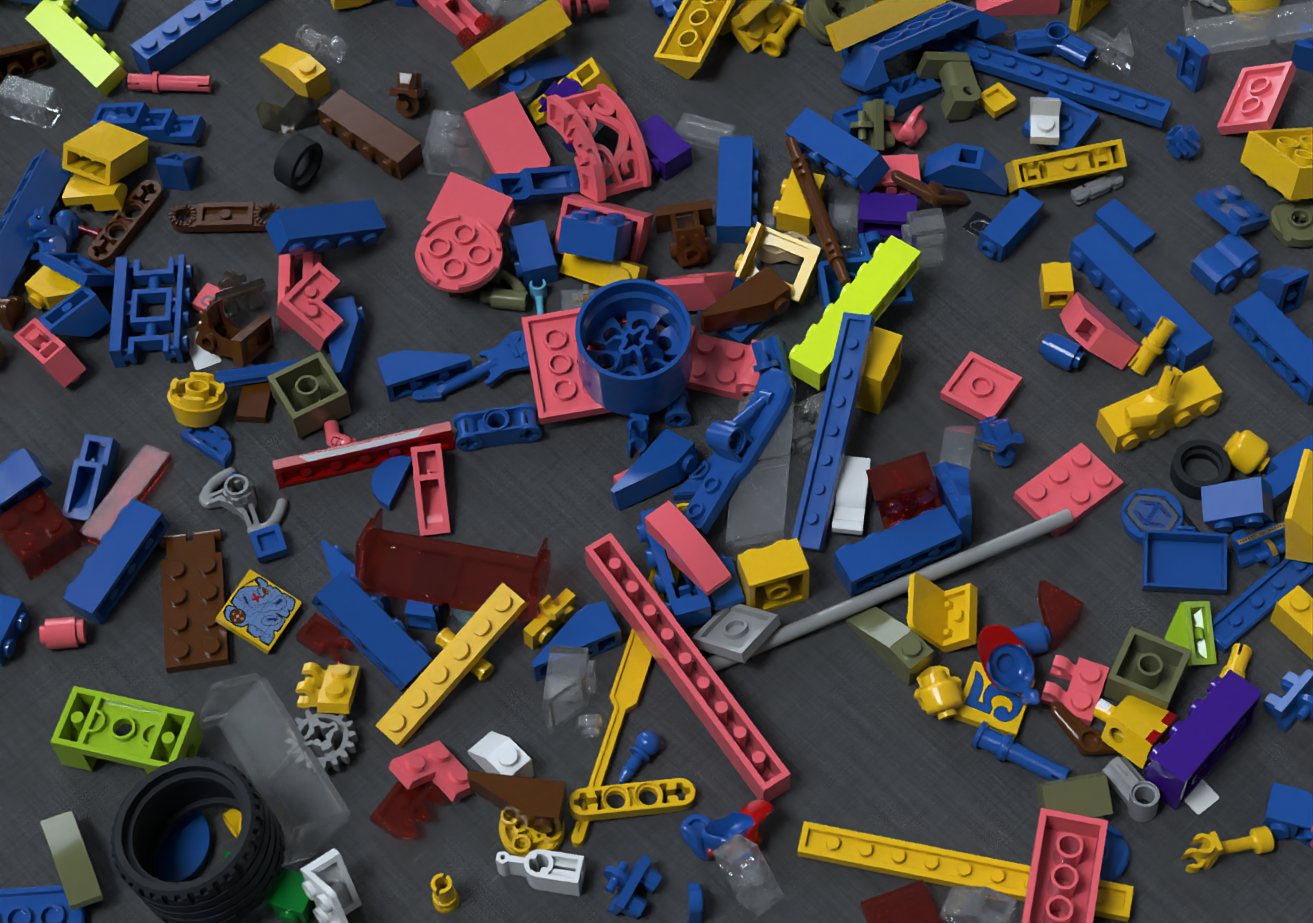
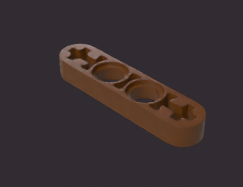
M146 180L136 187L124 202L122 210H118L89 246L88 255L91 261L104 268L110 267L116 261V257L121 255L162 203L164 195L158 182ZM130 211H141V214L138 217H127V214ZM116 230L125 231V234L120 238L111 237V234Z

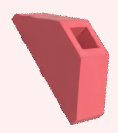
M1079 292L1074 294L1059 315L1069 335L1086 350L1120 370H1125L1141 347Z

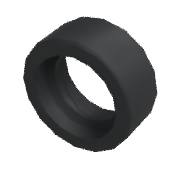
M302 134L294 135L288 139L280 149L275 160L274 176L276 180L296 191L306 188L316 177L323 160L321 144Z
M1202 439L1187 441L1178 447L1173 456L1170 478L1174 487L1181 494L1192 499L1202 500L1201 487L1228 482L1231 472V461L1227 452L1220 445L1212 441ZM1202 458L1212 462L1217 467L1218 476L1208 481L1195 480L1183 471L1182 465L1188 459Z

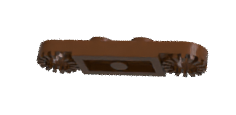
M204 202L198 204L184 203V205L180 203L179 206L175 205V208L171 209L169 219L172 227L179 232L267 231L265 225L268 221L261 219V217L266 213L274 214L276 210H281V208L274 202L273 204L271 202ZM183 214L191 215L189 217L190 220L187 219V222L185 220L184 222H179L177 219Z

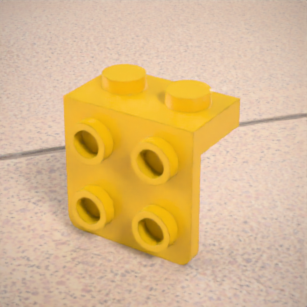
M918 572L910 574L907 614L909 629L945 653L976 644L978 588L968 583L944 591Z

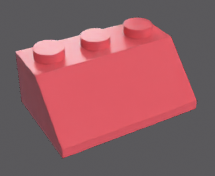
M574 193L564 196L553 246L554 253L564 255V252L557 251L562 217L571 214L573 210L581 211L582 207L597 209L599 215L608 216V213H619L625 215V220L634 221L629 255L621 259L639 263L648 242L654 214L605 201L596 202L586 196Z

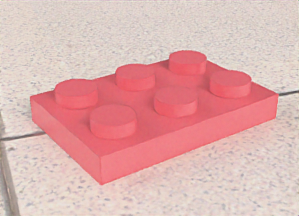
M1293 61L1242 68L1217 125L1221 135L1272 129L1297 70Z
M1081 442L1014 492L1013 498L1036 521L1067 508L1072 515L1073 523L1049 532L1054 538H1057L1121 490L1124 482Z

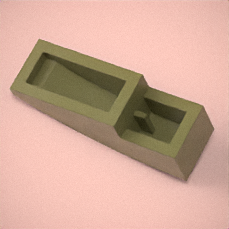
M72 810L41 820L43 834L70 910L73 911L103 900Z

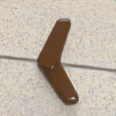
M899 170L891 172V179L894 183L920 196L930 204L936 206L941 204L964 206L968 203V197L965 193L947 190L945 186L936 181H930L928 185Z
M1056 701L1051 705L1050 715L1076 745L1079 754L1084 757L1120 754L1102 741V734L1099 731L1087 728L1062 703Z

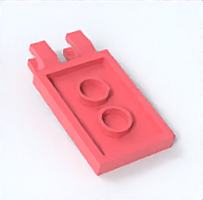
M514 91L464 112L463 117L494 174L520 173L524 168L551 166V158Z

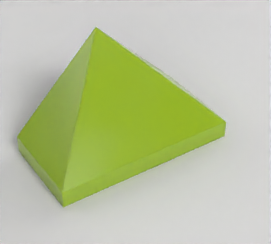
M1210 601L1180 602L1164 637L1169 642L1192 650L1188 666L1217 664Z

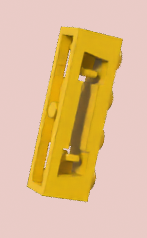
M1116 139L1012 160L1004 166L1008 178L1009 191L1012 193L1019 191L1020 188L1027 190L1111 173L1115 170L1119 171L1127 167L1122 139Z

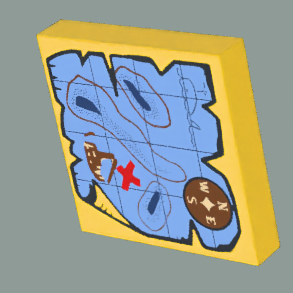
M250 569L217 615L215 622L268 654L300 608L302 602Z

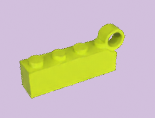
M42 0L25 19L103 95L107 96L128 75V72L122 67L125 62L114 51L108 54L104 50L107 44L96 34L92 37L88 35L85 31L89 27L78 16L73 20L68 15L71 11L68 7L73 0Z

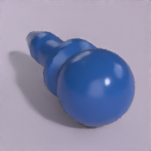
M646 730L637 736L635 746L630 749L633 755L626 762V766L621 769L618 779L620 784L625 783L634 775V771H637L642 761L648 763L650 756L655 755L659 751L661 740L657 733Z

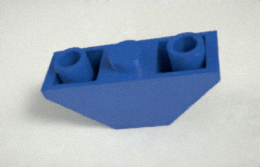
M955 143L927 156L922 175V182L930 183V181H936L946 186L1006 195L1008 186L1005 166L985 147Z

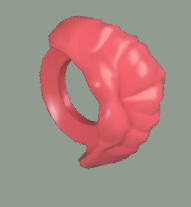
M921 105L916 107L905 124L888 122V126L891 132L894 133L896 141L904 142L909 147L918 142L927 130V123L921 118L925 107Z

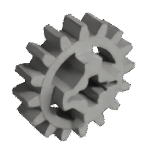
M306 710V719L302 720L296 717L297 728H289L288 730L290 739L287 740V746L291 750L289 753L292 761H297L298 767L301 770L308 766L309 772L312 775L315 774L317 769H321L323 775H327L328 768L333 767L336 772L340 771L338 763L342 761L349 764L348 753L353 754L357 751L354 743L358 741L356 731H354L353 721H347L346 714L336 716V713L317 712V714L312 715L309 710Z

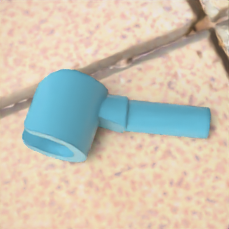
M542 279L543 285L538 288L533 287L532 280L529 282L530 296L535 300L537 315L544 314L543 303L548 294L547 284L544 279Z

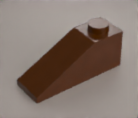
M767 266L700 313L701 331L709 333L767 321L776 314H782L790 305L791 287Z
M468 770L467 778L470 790L519 822L541 833L562 830L568 796L565 782Z

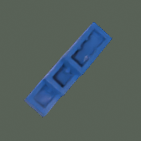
M917 73L892 79L882 84L880 91L859 97L856 106L834 112L832 121L842 130L855 136L858 134V130L850 129V123L858 122V111H863V102L883 99L885 104L894 106L895 117L893 119L938 93L941 86L934 79H919Z
M145 102L100 103L90 122L92 127L100 121H105L148 137L149 141L195 144L206 124L201 115L178 116L173 109H149Z

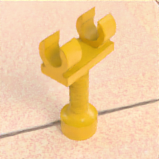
M783 0L779 4V8L787 17V20L776 34H768L762 42L763 50L772 57H778L785 49L786 44L784 40L796 24L806 27L803 20V10L797 8L796 0Z
M1267 826L1252 828L1249 836L1220 842L1216 831L1209 832V834L1199 833L1194 837L1190 845H1195L1196 843H1202L1199 849H1187L1181 860L1188 857L1194 858L1197 864L1187 865L1185 871L1197 873L1202 867L1204 871L1210 870L1217 858L1224 854L1253 849L1258 855L1272 852L1274 849V839Z

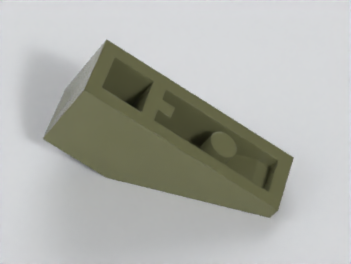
M872 606L846 619L845 623L908 687L917 681V676L923 670L932 666L934 651L917 633L910 630L908 626L878 607Z

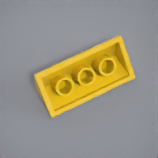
M683 0L653 56L654 59L689 80L702 66L736 0Z

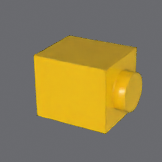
M1051 262L1041 264L1039 287L1042 309L1065 308L1073 297L1074 286L1071 263Z

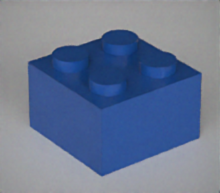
M582 207L581 211L573 210L571 214L562 217L557 251L614 262L629 255L634 221L625 220V215L619 213H608V216L599 215L598 210Z

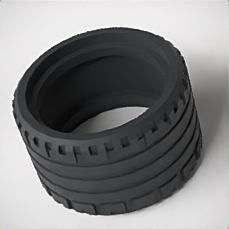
M201 756L187 757L158 767L155 771L147 774L145 778L140 780L130 790L114 818L115 823L112 825L110 844L112 845L111 854L114 858L115 867L129 887L165 923H237L243 917L250 915L269 896L282 871L281 866L285 859L283 855L285 843L280 822L244 773L232 764L227 765L225 761L220 759L215 760L212 757L202 758ZM226 807L241 811V830L237 843L231 853L218 867L192 881L174 883L158 879L157 862L161 847L169 834L181 822L193 814L208 808Z

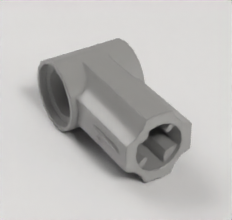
M1118 756L1111 760L1101 772L1107 775L1108 784L1127 805L1131 818L1138 822L1151 821L1156 816L1160 792L1157 786L1152 782L1145 781L1126 757ZM1144 799L1149 801L1150 803L1142 804L1139 803L1137 800Z

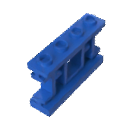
M179 254L178 260H175L174 257H168V269L143 270L140 259H135L134 263H129L128 257H116L109 354L115 368L127 367V360H130L131 364L137 363L138 351L163 350L166 361H172V358H177L178 363L185 362V352L190 351V340L188 334H186V329L191 328V314L188 311V305H191L193 301L189 281L194 280L193 265L188 264L185 254ZM133 277L137 286L149 285L148 289L132 290ZM177 283L176 297L172 287L160 288V284ZM166 303L165 316L140 317L141 304ZM131 325L133 333L145 332V336L129 337V326ZM174 330L173 343L169 334L157 335V331Z

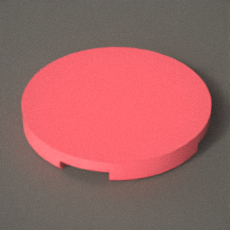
M451 214L433 221L422 231L416 246L415 259L421 276L430 285L446 292L463 293L484 286L497 274L503 259V249L498 232L489 222L482 218L477 219L459 216V214Z

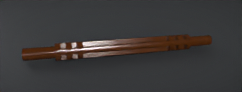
M789 137L785 143L792 158L790 164L829 266L834 268L840 286L844 287L847 283L851 284V279L845 266L846 258L808 160L801 153L796 138Z

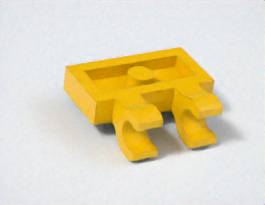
M305 663L302 674H310L314 677H305L304 681L298 682L296 693H304L308 696H299L297 706L300 708L317 707L318 713L349 714L360 679V666L337 664L328 665L327 670H324L316 663Z

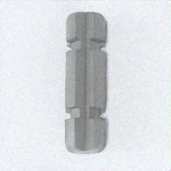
M1118 170L1108 173V177L1104 175L1084 184V187L1079 186L1072 189L1071 199L1076 205H1080L1086 202L1087 198L1091 200L1109 192L1110 188L1116 189L1122 186L1124 178Z

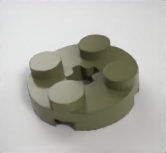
M1283 197L1273 208L1269 220L1270 229L1283 247H1308L1313 245V201L1300 199L1298 202H1293ZM1295 217H1299L1301 221L1306 222L1304 224H1298L1294 222Z

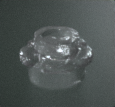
M600 714L582 715L577 717L575 731L580 732L583 738H594L601 736L600 731L606 728V724L603 723V718Z

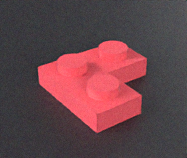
M440 740L392 759L388 768L408 790L433 781L452 802L474 793L470 790L467 778L468 770Z

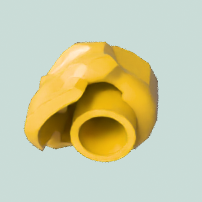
M931 666L923 670L917 676L916 680L920 687L915 690L913 696L918 701L921 709L925 710L928 716L937 715L939 721L956 716L955 709L963 704L962 680L956 676L951 677L949 668L944 666Z

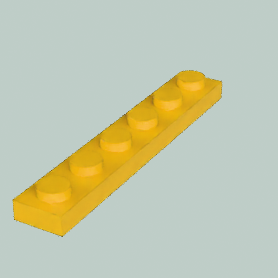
M502 582L375 726L398 747L402 748L528 604Z

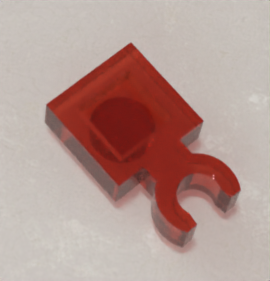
M317 613L295 635L299 643L320 657L328 651L331 659L337 664L343 663L342 656L337 653L339 649L345 648L351 653L354 650L351 641L345 637H339L341 635L340 630Z

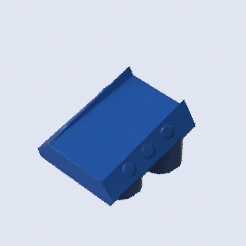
M942 462L932 467L936 475L935 488H932L931 491L939 506L945 505L963 533L962 543L968 545L971 541L972 525L968 468Z

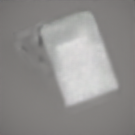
M1091 26L1085 32L1084 40L1097 47L1095 58L1129 76L1132 72L1135 54L1128 27L1125 26L1113 38L1106 32Z

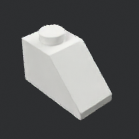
M491 731L467 751L487 773L528 778L534 776L531 758L510 737Z

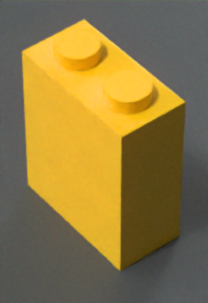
M100 121L63 143L62 168L110 186L147 163L149 138L108 122Z

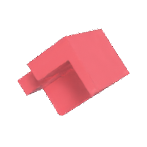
M319 262L280 300L276 314L318 351L324 347L326 340L344 321L323 302L339 286L341 281Z

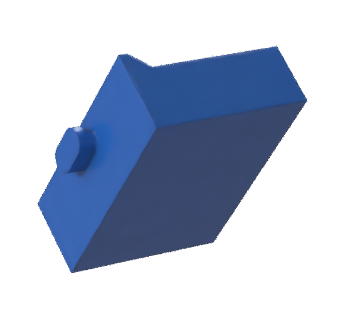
M1177 526V531L1146 529L1142 536L1141 591L1224 595L1227 590L1228 534L1196 532V527Z

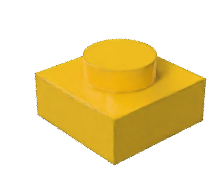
M998 82L981 92L978 103L995 119L1014 108L1017 99Z

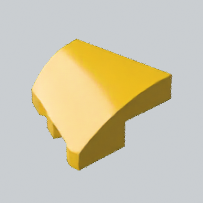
M74 173L66 185L62 200L65 206L92 204L95 211L122 210L128 188L126 184L118 181L107 186Z

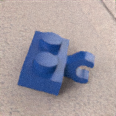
M1179 35L1176 41L1178 47L1168 42L1165 52L1168 56L1179 62L1176 78L1195 94L1203 88L1210 51L1192 35L1187 38Z

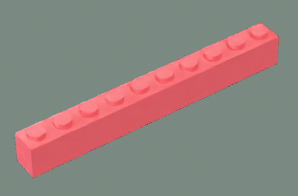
M612 533L585 547V560L588 569L757 799L770 802L789 790L791 773Z

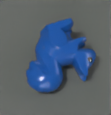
M43 206L41 210L38 208L34 210V214L29 217L26 226L35 234L28 237L27 240L38 243L39 252L31 256V261L40 262L42 253H68L72 240L75 241L81 234L78 226L82 223L75 212L70 210L59 211L53 219V225H51L46 206Z

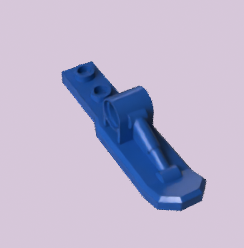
M773 367L759 377L754 394L743 411L732 420L727 419L724 422L718 420L709 425L706 431V442L716 453L714 463L683 513L698 532L707 535L735 487L751 472L788 411L794 394V388L791 378L786 371Z

